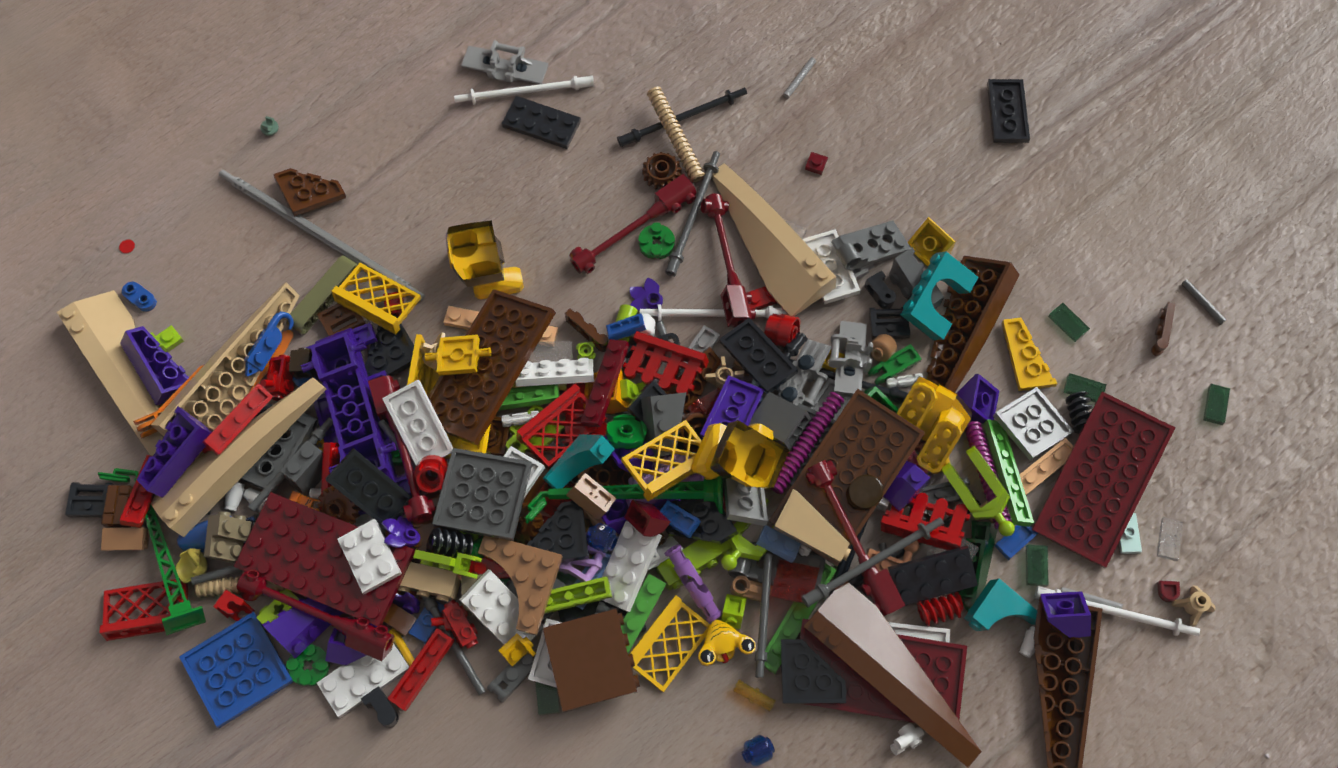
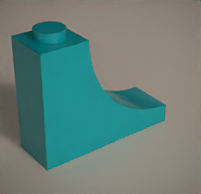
M580 434L543 479L553 489L563 488L585 469L597 464H603L615 448L603 435Z
M1000 578L988 582L964 619L969 622L968 625L975 631L989 630L995 622L1006 616L1018 617L1031 625H1035L1037 610Z

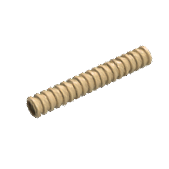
M661 87L650 89L647 92V96L650 97L649 100L652 102L654 110L657 111L656 114L659 116L661 124L664 125L663 128L666 130L671 144H674L673 148L676 149L675 152L678 154V158H681L680 162L683 163L688 177H691L690 181H700L704 178L705 173L702 172L703 169L700 167V163L697 162L698 159L692 153L693 150L690 148L683 130L680 129L681 126L678 124V120H675L676 116L673 115L674 112L671 110L668 101H666Z
M237 576L235 579L233 577H229V579L224 577L222 580L217 578L216 580L213 579L196 584L195 593L198 598L202 596L208 597L209 595L214 597L215 594L221 596L226 589L233 594L239 595L241 592L237 590V583L240 577ZM266 581V587L275 591L285 590L281 586Z

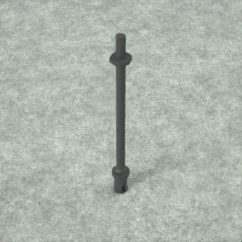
M714 151L710 162L703 165L706 173L677 248L669 256L670 261L665 270V273L669 276H676L679 265L684 260L682 253L701 206V201L704 198L713 173H718L719 168L716 166L720 156L718 151Z
M939 517L927 525L920 522L917 531L826 585L817 584L815 589L801 596L802 601L809 608L819 600L827 599L832 590L921 537L927 540L930 539V532L944 524L943 520Z

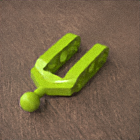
M972 446L966 453L997 496L996 498L980 507L951 463L943 466L942 471L975 519L995 518L999 524L1000 534L1011 536L1015 531V526L1011 521H1006L1002 515L1010 496L978 449Z
M765 498V500H766V506H767L768 503H769V500H768L767 498ZM737 521L734 524L739 534L728 540L733 552L722 558L721 564L724 569H735L739 557L759 561L768 551L759 545H753L741 536L751 523Z

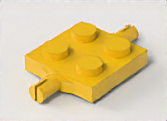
M478 335L440 338L436 353H425V361H437V373L439 376L477 373L479 358L491 356V348L479 349L480 338Z

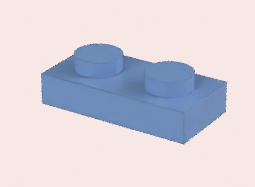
M767 525L762 528L756 542L757 545L791 563L795 560L801 545L799 542Z

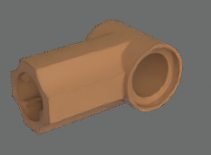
M738 576L733 580L730 592L735 596L761 602L762 583L748 580L745 576ZM737 583L743 584L744 587H745V590H744V591H739V590H737L736 587H735V584H737Z

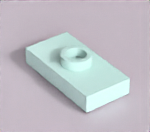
M1133 513L1118 543L1120 554H1140L1142 552L1136 513Z

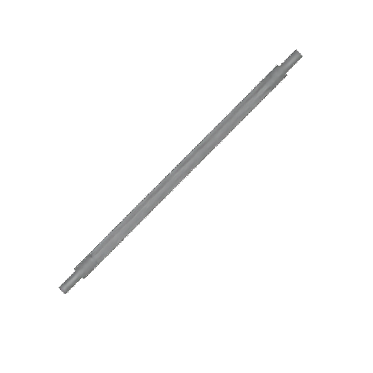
M224 170L219 172V176L230 182L233 187L355 263H362L420 294V301H423L425 298V294L413 288L409 282L300 215L294 217L291 209L241 178L234 177Z

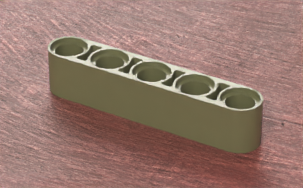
M344 255L340 256L290 313L294 321L292 328L302 335L306 334L319 319L317 314L328 309L334 302L331 290L335 286L339 287L358 264Z

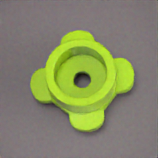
M584 342L577 344L576 349L579 354L577 358L595 359L594 343Z

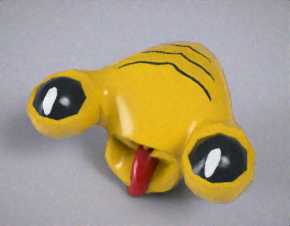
M714 620L710 624L704 644L698 652V660L703 666L714 664L715 659L718 662L727 663L734 657L736 648L742 653L749 655L756 650V643L751 637L739 633L726 622Z

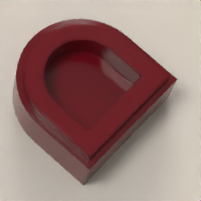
M1157 582L1158 595L1163 601L1171 603L1179 598L1180 582Z

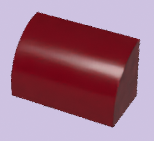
M636 500L631 501L624 517L638 532L646 537H653L662 533L671 522L652 504Z

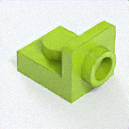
M172 325L156 336L153 332L150 333L160 343L159 346L164 352H169L184 342Z
M628 379L620 380L621 399L630 403L646 384L643 382L636 384Z
M727 594L721 621L726 622L735 629H741L747 598Z

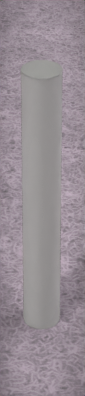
M811 57L783 94L785 98L789 99L816 63L815 58Z
M1064 587L1061 588L1062 593L1078 592ZM1083 593L1087 601L1119 609L1123 607L1121 603Z

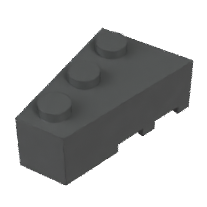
M913 247L894 258L889 273L891 282L901 289L902 295L908 299L912 296L914 287L920 282L921 275L924 272L922 269L925 267L922 262L918 263L915 259ZM937 285L934 286L931 295L933 307L936 309L944 299Z
M686 392L641 398L643 420L647 429V443L681 423ZM665 438L662 440L661 446L673 448L674 440ZM652 449L654 457L657 456L658 450ZM660 451V456L672 454L670 452Z

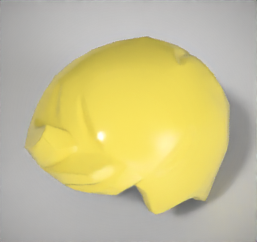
M190 548L179 555L181 558L176 564L175 569L183 583L191 582V577L206 572L207 560L200 549Z

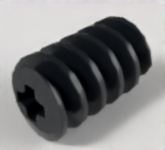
M1085 391L1073 393L1065 399L1066 404H1068L1067 409L1070 411L1069 416L1072 418L1073 430L1078 434L1081 433L1091 413L1088 410L1093 408L1092 405H1086V403L1091 401V398L1084 397L1089 393Z
M435 527L428 537L426 551L430 553L433 547L434 554H438L440 549H442L443 556L448 551L450 557H454L456 552L457 554L471 555L473 539L470 534L464 535L461 532L456 533L455 531L448 532L446 529L440 530V528Z

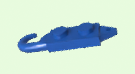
M276 313L267 327L263 329L244 359L246 362L245 376L263 371L282 341V333L276 327L282 318H286L289 322L288 329L291 330L294 321L289 313Z

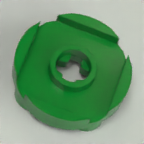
M658 222L653 223L641 231L638 237L639 249L649 259H664L674 250L675 236L668 227ZM659 239L661 244H653V240Z
M622 414L615 416L613 421L608 422L606 436L615 449L639 448L643 445L646 438L647 429L644 422L635 420V416Z
M310 644L296 659L290 655L286 666L292 680L296 684L312 687L316 686L318 681L328 675L330 662L325 661L326 652L321 647ZM313 661V669L304 670L305 662Z

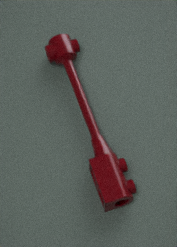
M684 174L680 175L655 192V204L647 210L646 214L592 251L587 248L582 249L581 247L573 249L569 257L574 269L579 274L584 271L586 274L591 273L595 269L594 264H596L595 257L648 220L670 212L676 214L682 209L681 204L684 202L687 204L694 202L697 193L694 185Z
M714 193L702 199L701 212L707 213L709 218L715 220L728 273L727 285L720 296L727 326L737 327L748 318L753 321L756 317V311L754 308H749L752 295L745 292V288L742 286L734 270L722 217L728 212L729 203L728 201H723L720 194Z
M381 376L369 380L368 383L377 415L380 420L385 419V421L389 422L391 430L395 435L412 498L407 502L408 505L404 506L405 515L408 522L424 523L433 517L432 512L436 511L432 499L428 500L427 496L420 495L407 447L382 399L401 389L397 379L393 380L391 376Z
M824 460L807 469L809 473L805 474L808 483L824 488L858 556L860 565L870 558L865 554L831 486L834 476L837 475L833 462L831 460L827 462ZM874 565L862 573L864 584L861 585V589L865 596H871L873 604L877 606L883 616L905 606L887 568L878 571Z
M257 570L245 571L238 580L237 590L242 592L244 600L255 601L263 594L330 623L331 626L346 636L345 646L381 662L392 650L394 635L388 633L386 626L379 625L374 627L369 624V620L365 617L350 619L333 616L266 587V579L259 577Z

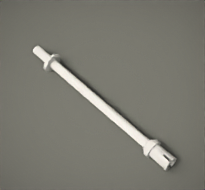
M593 75L578 78L573 76L569 81L474 93V90L471 89L470 94L455 95L454 99L455 103L472 101L473 105H475L476 100L571 87L575 90L584 87H594Z
M658 304V309H640V313L658 316V321H661V316L725 317L724 309H662L661 304ZM768 306L765 310H755L756 317H765L766 319L773 315V313L788 315L782 308H773V306Z
M1037 586L1035 599H1039L1040 594L1062 592L1060 589L1051 590ZM1086 600L1087 606L1102 608V613L1173 630L1174 636H1178L1180 632L1199 636L1200 628L1184 625L1180 618H1176L1175 622Z

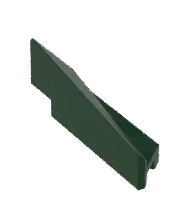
M972 520L971 538H966L965 546L967 545L969 548L978 586L957 591L967 612L986 586L998 529L991 522Z

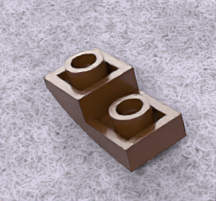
M392 603L383 624L385 626L388 625L404 637L417 618Z

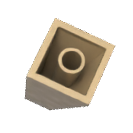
M793 489L774 529L838 563L842 559L846 561L851 551L848 548L850 543L798 491Z

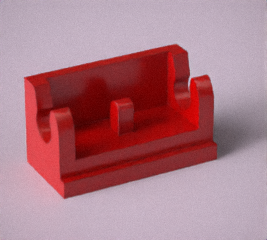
M226 589L213 606L226 618L230 617L235 621L242 619L238 617L241 611H245L246 614L255 611L243 599Z

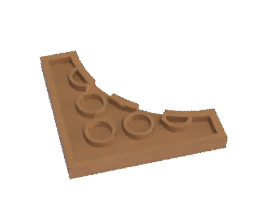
M484 536L478 554L495 561L504 568L516 588L519 601L516 629L537 636L563 556L514 541Z

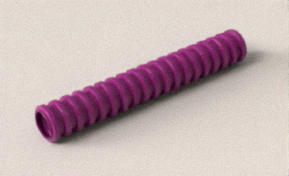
M830 392L829 397L825 398L826 402H823L822 407H819V412L815 413L816 417H813L812 422L808 423L809 427L805 428L806 431L802 432V437L798 438L799 442L797 441L795 443L796 446L792 447V452L788 453L789 456L785 459L774 488H770L777 494H783V489L787 488L786 484H790V479L794 478L793 474H796L797 469L801 467L800 464L804 463L803 459L808 457L807 454H810V449H813L814 444L818 442L817 439L821 438L820 434H823L824 429L828 427L827 424L831 423L830 419L834 418V414L838 413L837 409H840L841 404H844V399L839 394Z
M969 422L964 430L966 431L965 434L969 447L975 446L996 475L980 422ZM977 469L984 494L986 495L985 498L988 501L987 503H989L997 496ZM1006 504L1002 515L1006 519V521L1012 522V520L1010 519V514H1008L1009 510L1008 508H1006ZM992 519L993 523H995V528L999 529V524L996 521V519Z

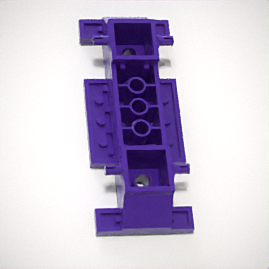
M371 322L354 329L343 330L305 347L311 350L312 361L301 365L303 372L305 373L315 368L319 380L326 388L325 394L320 395L314 402L319 425L321 427L329 417L333 420V425L325 433L324 442H339L340 462L352 448H355L411 495L406 475L397 477L390 453L397 450L394 442H391L378 425L381 420L377 415L368 383L369 380L388 376V374L384 370L368 377L361 350L367 349V345L377 342ZM337 465L329 467V472L331 473ZM360 510L358 514L361 516L366 514V512Z

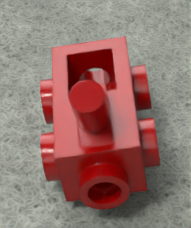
M288 355L270 358L267 379L260 381V385L265 387L273 396L272 400L280 401L290 394V391L294 388L293 375L289 372L290 356Z
M455 600L444 605L445 609L441 612L443 617L431 618V627L444 625L446 631L451 630L461 649L465 646L469 649L478 644L476 640V635L478 634L476 627L473 623L469 624L466 619L468 616L467 611L462 605L459 606Z

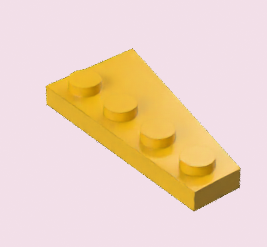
M1022 318L1004 319L1001 324L1018 391L1032 390L1036 387L1038 389L1056 387L1058 383L1051 376L1050 369L1040 356L1041 352L1034 345L1032 336Z

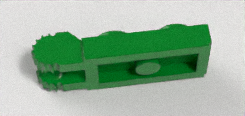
M910 344L894 353L889 360L885 362L880 361L878 365L869 370L868 374L873 376L880 370H883L885 374L874 381L876 385H880L888 378H893L921 362L922 358Z

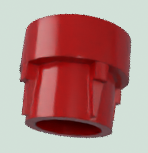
M773 313L766 322L764 334L775 345L785 347L787 343L793 340L797 332H800V318Z
M428 455L418 462L414 471V477L419 490L432 493L442 489L449 465L444 458L438 455ZM432 470L436 472L438 475L435 477H431L428 475L427 471Z

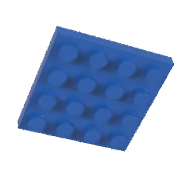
M254 611L179 656L217 728L224 726L294 682L264 627L256 618L257 615Z

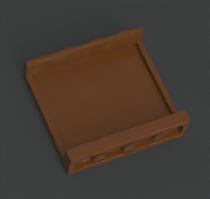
M616 609L543 628L563 712L637 693L640 683L638 675H633L631 667L635 666L633 655H628L626 646H630L627 633H622L621 626L625 625L622 613H617Z

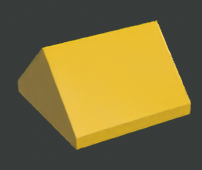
M928 217L908 241V244L915 250L914 254L929 266L930 259L935 253L947 251L951 254L956 241Z

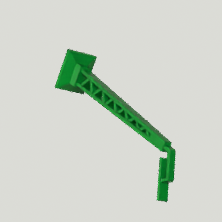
M115 468L112 474L98 472L99 479L124 483L130 482V477L118 474L136 476L135 482L138 477V471ZM150 504V510H148L145 519L170 604L168 608L171 616L162 619L167 636L206 622L202 606L192 608L190 601L186 599L156 513ZM157 547L162 548L160 553H158ZM165 554H167L169 561L162 559ZM162 565L169 567L166 574H164ZM172 573L175 576L176 582L169 580ZM168 586L176 588L172 596L170 595ZM181 594L183 602L173 605Z
M718 476L712 480L704 478V481L679 482L653 499H704V501H714L719 513L723 514V478ZM639 484L602 486L616 499H646L644 497L645 492ZM571 488L541 491L528 505L530 512L525 517L526 523L528 524L546 506L545 497H549V499H570L566 494Z

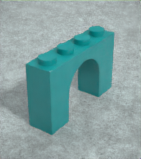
M947 251L935 253L930 259L928 268L922 273L920 282L912 290V296L904 304L901 316L932 340H944L952 323L940 315L933 307L931 295L937 282L943 281L959 294L970 293L979 277Z

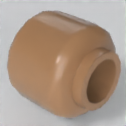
M878 335L872 341L873 351L870 355L879 362L889 360L897 350L896 341L890 335Z

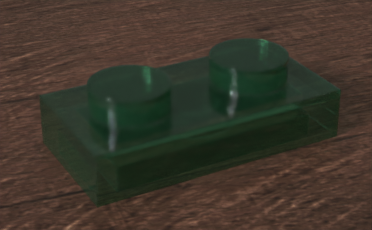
M1026 545V585L1042 587L1049 585L1048 546Z

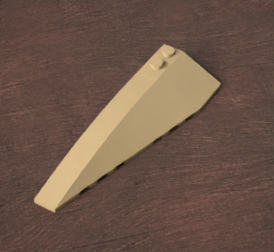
M725 163L719 166L718 173H713L712 179L723 201H728L729 203L728 210L730 216L736 224V228L759 271L761 279L766 285L768 293L788 315L795 316L835 289L836 276L785 220Z
M285 282L209 359L151 426L165 436L167 432L165 428L168 422H172L175 418L176 413L174 412L177 406H179L212 432L249 393L261 372L258 371L250 376H245L246 362L244 359L263 329L267 327L276 313L287 312L290 314L300 295ZM282 318L276 326L280 331L284 327L283 324L286 318ZM201 451L200 454L195 458V460L205 453Z
M113 290L75 301L57 311L60 319L148 453L153 456L156 452L155 446L158 440L162 441L164 436L156 432L141 439L140 434L145 431L138 432L137 427L139 425H135L133 421L156 412L159 409V405H155L120 344L125 331L135 328L134 319Z
M312 377L251 420L220 455L217 456L211 450L193 461L163 498L158 495L153 497L151 505L158 516L170 529L185 537L318 399L326 388Z

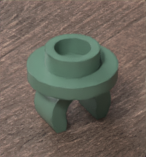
M266 116V120L262 122L260 129L264 135L272 136L278 132L279 126L274 118Z

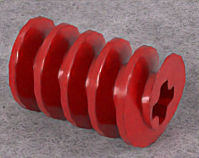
M955 592L954 595L947 594L946 598L940 596L938 600L936 598H932L930 602L924 600L923 604L917 602V610L921 620L929 627L930 620H933L936 625L938 624V618H940L944 623L946 622L947 615L950 620H954L953 614L961 618L963 603L959 593Z

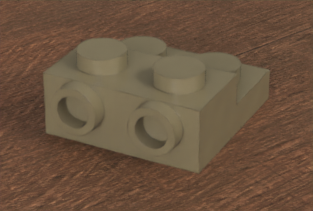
M223 511L218 512V515L209 516L204 557L236 563L243 549L244 542L247 541L250 535L252 522L246 521V516L235 515L233 518L230 517V512Z

